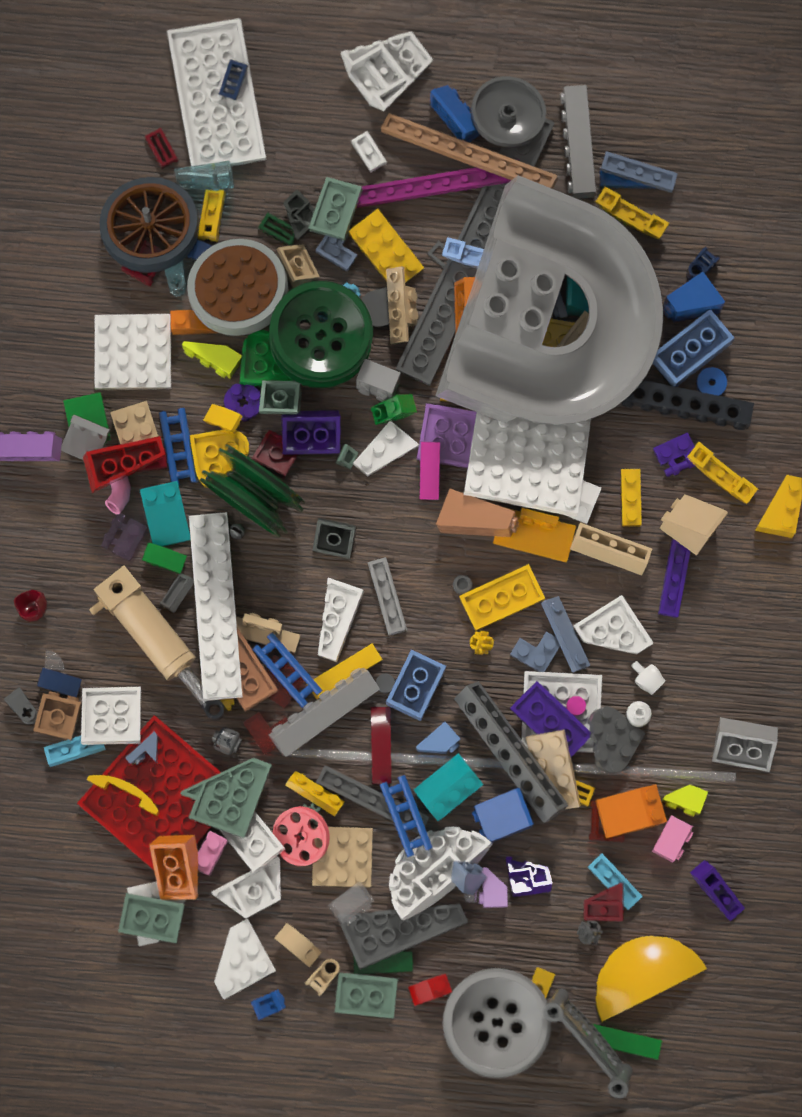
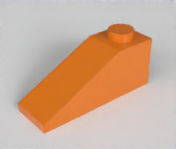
M193 310L170 311L172 335L218 333L204 325Z

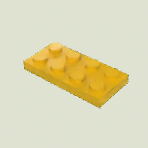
M378 209L348 231V234L386 282V269L403 266L405 283L424 269L423 265Z
M529 564L459 596L475 632L545 600Z

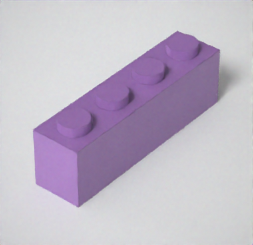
M32 431L27 432V434H21L20 432L4 434L0 432V461H60L62 438L50 431H45L44 434Z

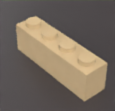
M579 523L570 550L642 575L648 564L652 548Z

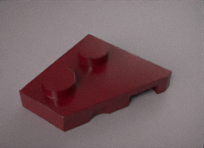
M624 882L618 883L584 900V920L624 921Z

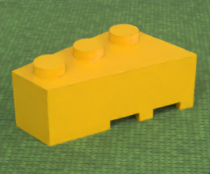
M786 475L755 531L793 538L796 533L802 501V478Z

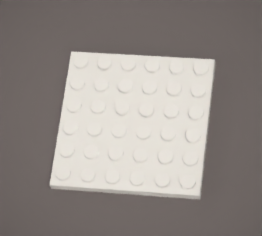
M476 412L464 495L577 517L591 419L569 424H544L517 417L504 423Z

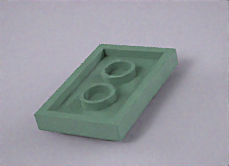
M326 177L309 225V231L345 241L363 190L362 187Z
M126 893L118 932L177 944L185 904Z
M339 973L335 1013L394 1019L398 979Z

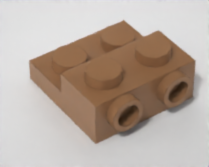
M55 692L43 693L33 731L72 741L82 707L79 698L67 696L66 699L61 698L60 694Z

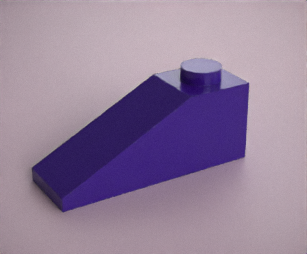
M704 860L690 872L698 885L729 921L745 909L711 864Z

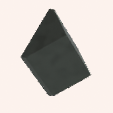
M318 518L312 551L350 559L356 526Z

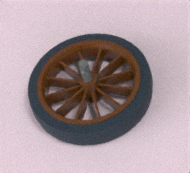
M145 177L129 181L109 196L101 211L100 234L105 248L115 261L134 271L158 272L175 266L191 252L198 238L199 216L192 198L181 186L167 179ZM147 196H160L153 212L150 213ZM145 197L146 207L141 212L132 201ZM165 198L174 202L158 214ZM129 204L140 218L120 211ZM178 208L181 209L184 215L164 219ZM117 217L134 222L133 224L115 226ZM184 223L182 232L165 227L167 225ZM134 231L120 242L115 233ZM159 231L178 237V240L170 246ZM141 235L134 252L125 247ZM157 236L167 249L154 253L152 237ZM146 237H150L152 254L139 253Z

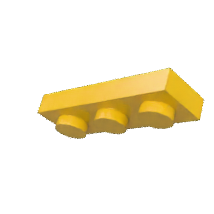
M621 469L622 527L642 525L640 469Z
M297 771L293 773L286 783L287 787L333 816L339 812L345 802L337 795L330 793L321 785L314 783Z

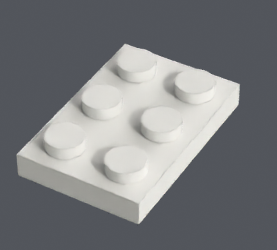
M254 812L245 839L220 830L254 874L285 850L256 812Z

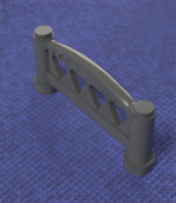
M557 989L551 1001L545 1005L543 1010L545 1018L551 1022L561 1020L611 1078L608 1086L611 1096L618 1099L625 1097L629 1091V1081L633 1073L632 1067L621 1062L601 1033L569 1001L568 992L565 989Z

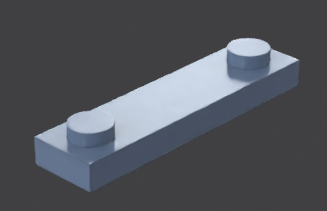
M607 151L600 170L670 193L673 191L678 174Z
M559 596L543 601L541 605L572 673L591 666Z

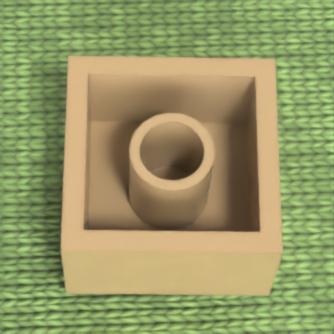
M147 401L110 412L120 444L158 437Z

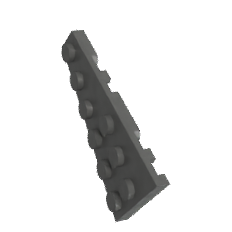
M460 904L429 907L406 920H402L396 910L336 915L359 970L468 923Z

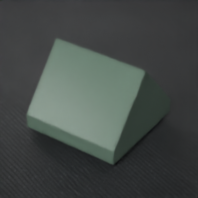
M345 444L335 463L351 469L358 452Z

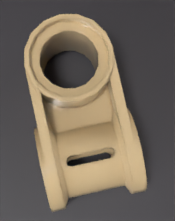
M334 959L324 961L305 984L307 986L310 985L321 996L339 973V963ZM329 962H333L336 965V971L332 974L327 973L325 969Z

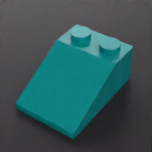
M178 481L140 489L152 543L164 547L190 541L191 537Z

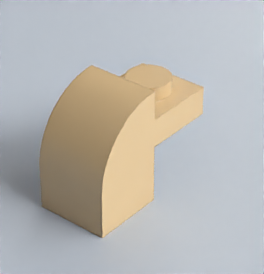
M288 923L275 937L279 943L308 967L322 953L313 943Z

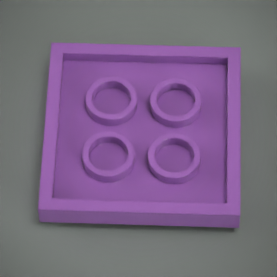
M426 403L417 460H421V442H440V464L468 468L476 412Z

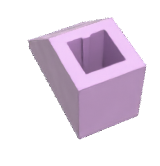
M487 867L483 868V873L487 878L482 883L483 892H479V904H483V908H507V886Z

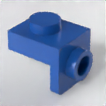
M279 990L251 1001L258 1020L286 1008L284 997L280 994Z

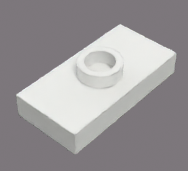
M368 131L351 140L370 173L387 164Z

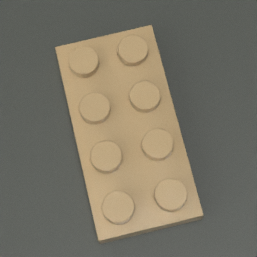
M565 730L527 736L528 750L569 805L566 809L580 807L581 803Z

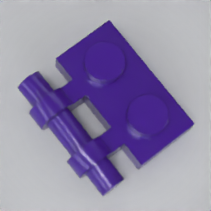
M688 432L653 448L660 466L668 463L670 467L664 470L666 477L670 475L675 476L688 467L690 469L695 467L687 458L695 447ZM684 457L685 461L679 464L675 463L674 460Z

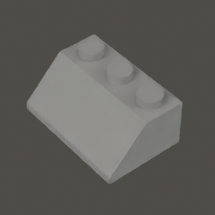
M720 717L712 762L770 772L778 740V728Z

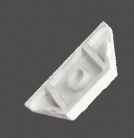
M279 856L271 860L255 874L253 871H250L212 891V894L244 918H248L281 900Z

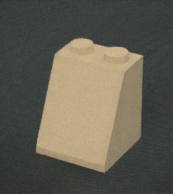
M685 494L681 500L677 498L671 506L673 509L671 513L667 511L661 519L663 523L660 529L697 555L728 512Z

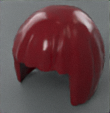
M28 590L14 598L17 612L26 621H38L46 613V597L38 590Z

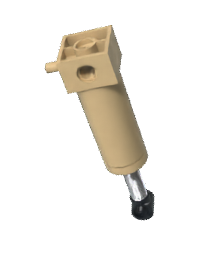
M122 566L94 588L99 602L90 608V612L95 615L102 608L108 609L113 616H116L167 681L178 676L182 678L181 680L201 704V708L205 711L207 717L212 721L222 719L225 714L222 702L219 700H203L202 683L190 669L196 657L144 594L142 587L128 569ZM118 588H122V589H123L121 593H119V594H116V593H115L116 589H118ZM212 706L220 707V712L217 715H212L209 712Z

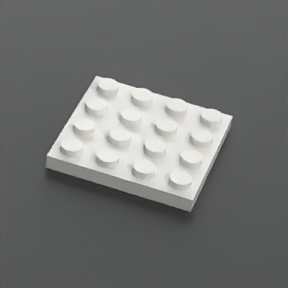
M171 314L95 315V390L171 389Z
M524 672L523 694L538 681L565 708L571 697L579 696L583 698L586 702V709L583 714L575 717L589 730L588 719L594 710L601 708L602 675ZM522 721L521 740L528 748L526 737L536 734ZM590 738L577 752L594 753L593 747L595 742L593 739Z

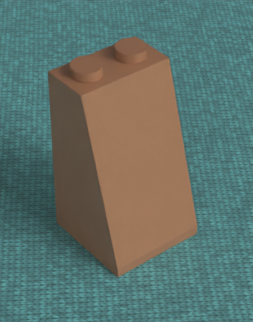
M449 489L436 525L441 533L511 537L512 533H516L519 522H517L518 518L515 511Z

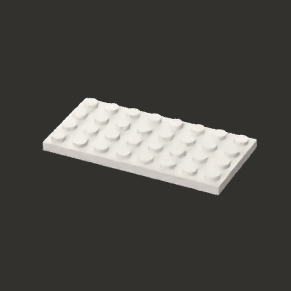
M240 18L168 30L192 172L266 160L249 67L236 101L218 95L230 59L249 66ZM235 67L232 68L233 71L241 73L242 71L241 69ZM230 74L229 77L239 80V76ZM231 81L227 82V84L231 86H237V83ZM225 87L224 91L232 94L235 93L234 90Z

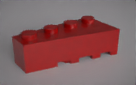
M158 436L87 451L83 456L92 493L161 460L165 455L161 437Z

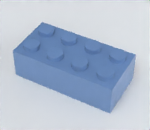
M710 309L658 349L652 364L671 386L677 387L730 346L734 336Z

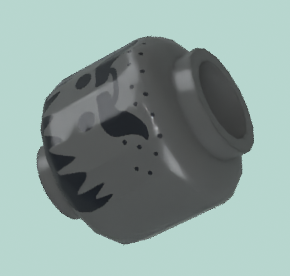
M223 727L220 732L215 731L212 741L215 742V750L231 755L237 753L242 739H240L238 732Z

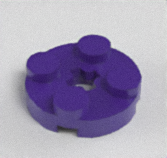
M234 384L225 394L224 406L241 414L243 417L240 422L249 421V419L255 418L259 414L260 392L252 385ZM246 398L248 405L244 404V406L241 407L238 400Z

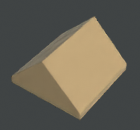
M304 244L276 249L277 257L285 269L292 288L319 278Z

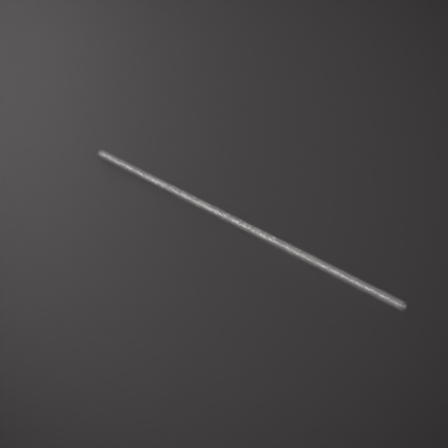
M298 748L289 754V757L372 761V752ZM391 753V763L444 765L454 756ZM462 757L469 767L504 769L498 759ZM572 763L574 773L724 782L736 781V772L626 766L620 772L606 773L600 770L596 764Z

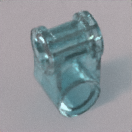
M183 261L175 266L165 269L169 290L174 296H181L186 291Z

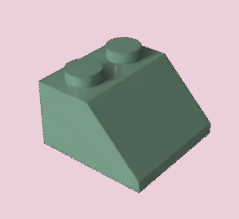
M262 380L259 413L298 414L301 408V384L295 381Z

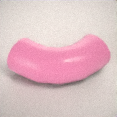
M128 476L111 484L112 493L105 501L107 508L115 514H120L129 501L131 486Z

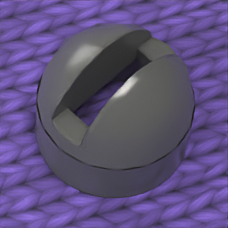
M236 523L230 527L229 533L233 539L238 540L244 536L245 530L241 524ZM235 527L236 529H238V530H240V531H242V532H241V534H239L238 532H236V531H234V530H232V529Z

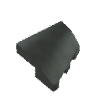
M296 189L283 203L295 238L300 240L310 232L309 225L315 208Z

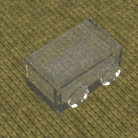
M359 881L327 906L340 924L346 923L348 925L356 919L355 915L358 912L362 911L364 913L369 910L374 899L361 881Z

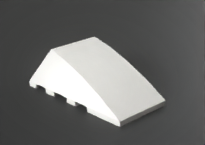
M412 31L390 37L382 42L376 41L368 46L362 45L354 50L341 52L350 79L371 106L383 111L433 61Z

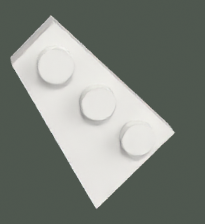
M389 421L355 460L353 465L366 476H370L395 459H399L407 452L419 447V444L393 422Z

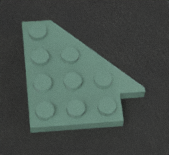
M252 758L181 791L182 796L196 800L189 819L245 839L272 764Z

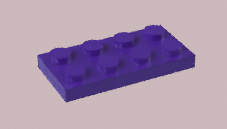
M538 681L510 708L535 734L565 730L570 757L591 738V732Z

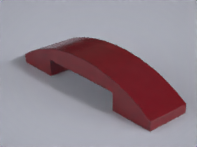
M371 707L372 784H382L384 782L392 784L390 707Z

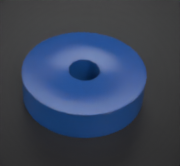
M710 367L704 369L698 375L696 381L697 390L721 396L727 387L726 375L718 368ZM713 380L715 385H709L708 381Z

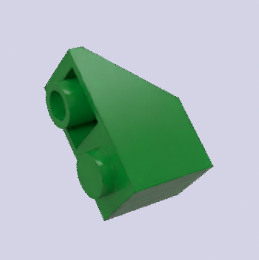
M412 394L395 395L371 407L375 425L404 419L417 413Z

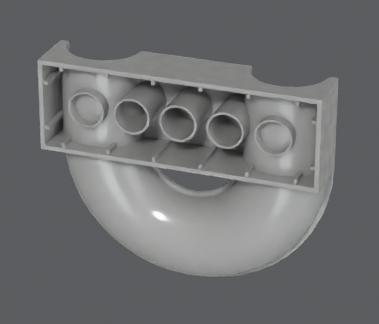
M519 175L507 183L491 226L436 397L504 423L519 417L544 424H569L589 420L604 414L624 401L639 386L649 371L658 351L663 324V305L658 280L650 260L635 237L615 218L579 199ZM564 275L573 279L585 293L589 306L588 322L581 336L573 343L563 347L544 346L542 343Z

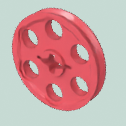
M302 806L291 808L277 818L273 827V834L283 847L286 843L292 846L291 854L284 850L279 855L293 865H310L321 859L328 849L330 842L328 826L323 817L311 808ZM294 812L300 814V822L293 820L292 815ZM311 819H315L318 822L317 829H313L310 826ZM281 824L285 825L288 829L286 835L280 832ZM301 832L302 836L304 837V839L300 840V836L298 835ZM315 838L322 840L323 845L321 848L315 846ZM303 850L308 851L310 855L309 860L302 858L301 853Z

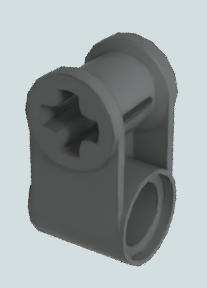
M20 687L4 698L10 708L16 712L25 724L31 725L36 722L38 712ZM29 711L32 716L28 718L25 712Z

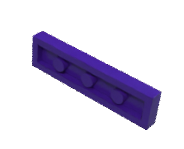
M675 539L671 541L658 614L677 618L690 550Z

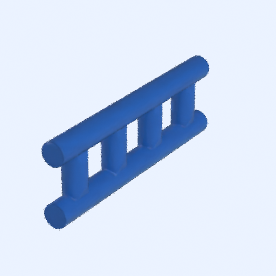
M179 408L178 415L167 417L166 411L159 412L171 482L178 481L179 485V479L190 477L191 483L198 482L185 408ZM180 423L182 433L170 435L169 424ZM183 441L185 452L174 453L172 443ZM187 459L188 470L177 472L175 461Z
M272 632L267 636L270 643L262 649L259 645H256L252 650L303 708L308 704L304 698L313 691L316 695H319L323 690ZM276 647L283 657L276 663H273L267 654ZM287 662L295 669V672L288 678L279 670ZM299 677L308 684L300 693L292 685Z
M403 775L398 777L400 784L389 787L387 782L380 784L407 858L415 855L413 852L415 848L424 845L427 851L433 847L406 776ZM403 791L407 802L395 805L392 794ZM410 809L414 820L403 824L399 813ZM417 827L421 838L410 842L406 831Z

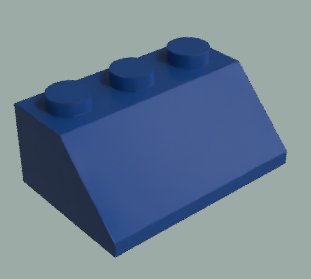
M448 85L433 89L430 92V105L456 138L469 143L478 137L480 133L473 124L471 110L466 103L460 101L457 91L451 89Z

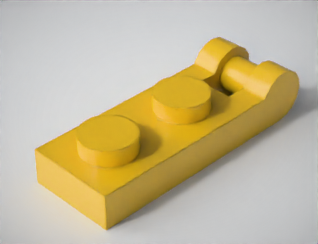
M206 188L198 240L205 241V239H211L213 242L218 241L226 194L224 190ZM212 227L211 232L206 231V228Z

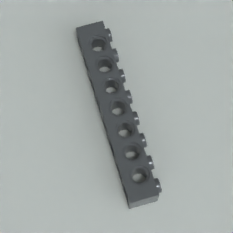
M477 681L467 685L454 698L460 709L463 710L470 723L476 728L481 738L486 742L515 785L520 788L527 802L530 803L543 823L555 819L569 805L480 682Z

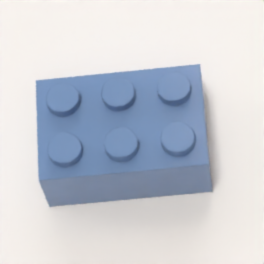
M411 650L387 698L386 705L421 721L441 681L446 666Z

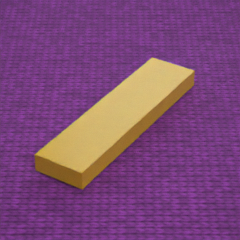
M370 644L313 679L323 690L319 695H316L314 691L312 692L315 699L318 700L323 692L335 688V684L338 681L346 680L355 669L364 668L368 670L381 662L382 658L374 645Z

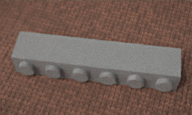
M564 86L563 93H560V103L564 104L562 122H566V128H563V138L567 140L568 145L565 146V157H569V164H566L567 175H570L571 182H568V193H572V197L576 199L594 198L596 187L587 86Z
M364 668L355 669L346 680L338 681L335 684V688L323 692L315 702L306 704L303 711L291 715L283 725L280 724L274 727L269 736L280 753L287 757L380 690L369 671Z

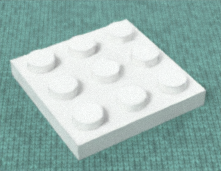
M141 687L82 688V745L141 743Z

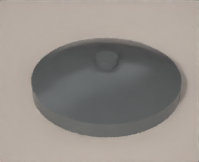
M502 76L487 81L478 89L472 102L471 117L477 131L489 142L502 147H518L531 142L540 133L546 118V107L541 94L530 83L520 78Z

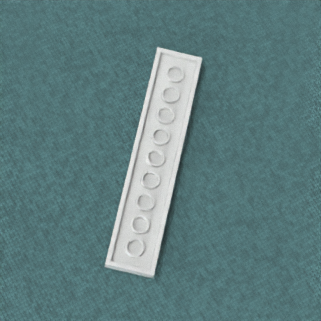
M225 512L189 516L203 700L241 698L243 695L228 515Z

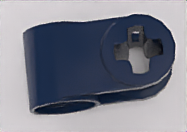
M705 246L686 272L688 281L697 276L691 270L696 269L700 273L704 272L706 275L714 268L720 258L715 257Z

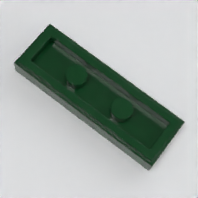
M412 951L400 952L360 970L353 956L354 974L413 972Z

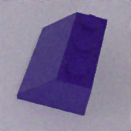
M339 410L299 411L298 414H282L283 454L340 453Z

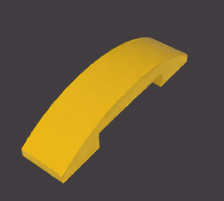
M607 187L603 189L595 201L599 207L616 219L657 239L661 238L669 225V222L655 214L650 215L621 199V195Z
M698 442L687 458L718 486L747 504L758 488L744 477L738 476L713 456V452Z
M91 775L87 778L89 782L104 790L107 789L110 783L142 799L139 804L142 809L156 816L160 813L145 793L124 780L104 775Z

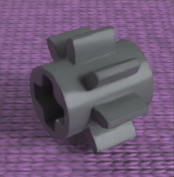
M589 920L587 923L581 922L577 931L580 941L589 945L592 941L597 944L602 934L600 925L593 920Z

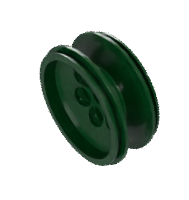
M330 281L307 282L290 290L276 305L269 327L270 348L279 368L295 382L313 388H330L343 384L353 378L360 371L364 360L368 359L373 338L372 320L364 302L352 290ZM325 315L328 319L325 322H320L317 317ZM302 323H308L310 325V328L308 330H303L300 328V325ZM337 325L341 326L343 328V331L340 333L334 332L333 327ZM319 334L325 335L322 340L316 338L319 337ZM301 341H306L309 346L303 349L298 344ZM334 344H339L342 347V349L340 351H334L331 348V346ZM322 352L325 356L322 359H317L314 354Z
M227 444L225 445L226 451L219 448V454L226 459L231 471H226L224 474L215 471L209 473L203 470L201 473L206 478H201L200 481L221 499L278 538L281 537L279 532L287 534L288 531L283 527L285 524L278 513L279 505L292 507L299 512H303L304 509L299 504H305V501L285 483L237 449Z

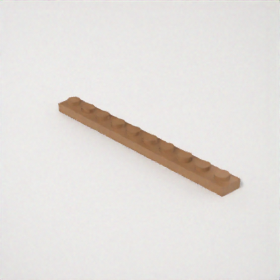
M390 113L381 127V132L510 180L519 175L551 189L554 188L558 180V175Z

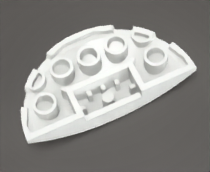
M445 827L441 831L433 832L431 830L427 832L433 847L432 849L426 851L424 845L413 849L415 855L407 858L403 849L395 861L396 866L389 879L391 901L400 918L406 920L422 912L449 893L456 886L451 881L454 861H467L471 864H478L492 843L475 831H464L460 827Z

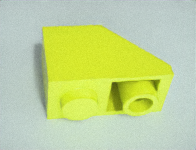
M688 785L665 795L662 802L668 808L674 810L676 808L683 809L684 814L694 817L695 814H700L708 791Z

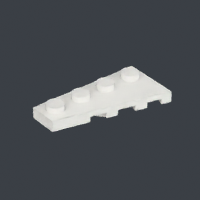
M328 578L318 655L337 662L364 590Z

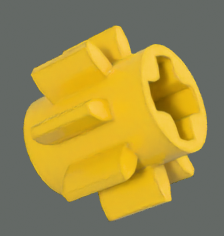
M475 632V635L470 638V647L475 649V654H488V651L493 648L494 641L492 637L488 636L489 632Z

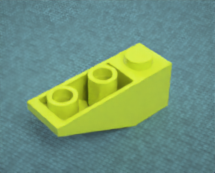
M186 341L182 343L184 353L191 358L195 356L203 366L214 368L215 372L223 378L228 377L231 379L241 364L242 355L227 346Z

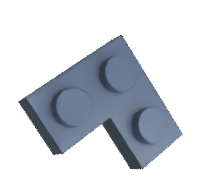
M325 235L316 249L317 254L348 272L357 258L356 253L343 246L344 240Z
M546 631L537 648L519 638L510 656L537 672H545L558 651L560 644L555 636Z

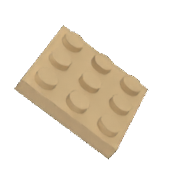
M328 827L330 834L329 846L324 856L313 863L312 886L371 888L373 828ZM315 838V846L321 848L323 845L322 840Z

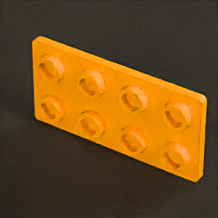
M522 508L521 511L509 509L515 511L518 518L517 522H519L516 533H512L511 537L495 536L494 544L562 562L568 561L576 529L575 525L560 522L557 516Z

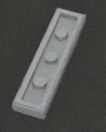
M386 557L368 562L388 636L407 631Z

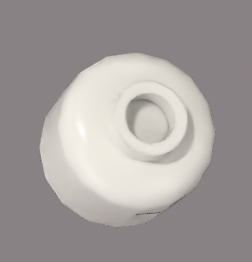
M641 701L632 703L625 713L628 721L638 728L645 726L652 716L650 707Z

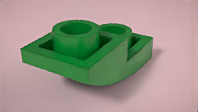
M148 543L141 561L180 574L187 556L168 548Z

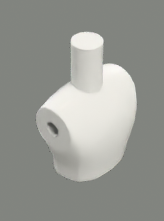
M637 661L631 665L639 673L635 683L651 695L666 681L660 671L652 664L645 669Z

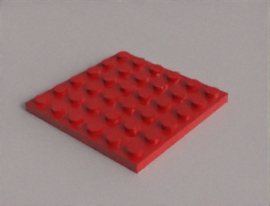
M155 715L142 728L141 743L128 744L102 775L124 780L140 789L160 812L159 815L156 816L142 809L139 806L142 799L110 783L106 790L93 784L77 803L153 870L154 866L149 845L159 836L195 835L197 844L209 831L211 826L189 819L196 800L182 796L181 791L221 773ZM155 731L158 735V763L146 753L144 755L146 758L137 765L135 763L132 766L126 760V757Z

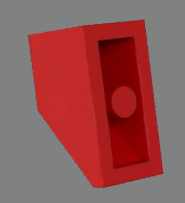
M446 973L408 987L414 1006L452 993Z

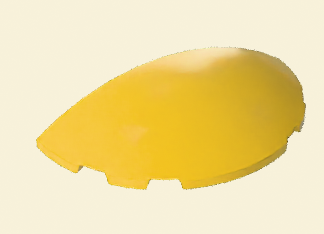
M645 936L628 941L608 957L607 962L601 968L598 975L596 1006L600 1019L604 1021L707 968L692 949H689L677 940L668 937Z

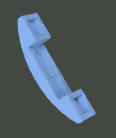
M447 237L442 256L478 269L484 249L466 245L464 241Z

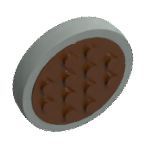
M231 239L210 247L200 255L191 268L187 288L190 305L204 325L221 334L240 336L257 332L270 324L276 305L287 294L288 284L285 269L272 250L256 241Z

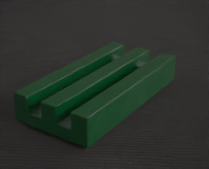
M267 212L258 230L287 246H292L293 241L296 239L294 232L291 235L267 220L270 219L293 232L292 226ZM264 225H266V226L270 227L271 229L277 231L278 233L284 235L285 237L289 238L290 240H287V239H285L284 237H282V236L276 234L275 232L269 230L268 228L264 227Z

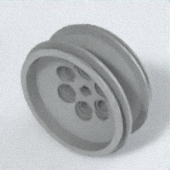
M498 968L476 972L464 979L454 989L447 1001L443 1017L446 1042L455 1058L474 1073L494 1078L518 1074L537 1061L548 1043L551 1021L547 1020L543 1013L547 1001L536 984L518 972ZM491 997L498 1000V1006L495 1009H491L487 1005V1001ZM515 1003L518 1008L517 1012L509 1014L506 1011L507 1004ZM477 1011L484 1014V1020L481 1023H477L473 1019V1015ZM493 1018H502L503 1026L501 1028L499 1026L494 1027L492 1025ZM519 1022L522 1025L521 1033L515 1034L512 1032L511 1026L513 1023ZM479 1032H488L489 1040L481 1042L478 1039ZM501 1036L508 1039V1045L505 1048H501L497 1044V1040Z

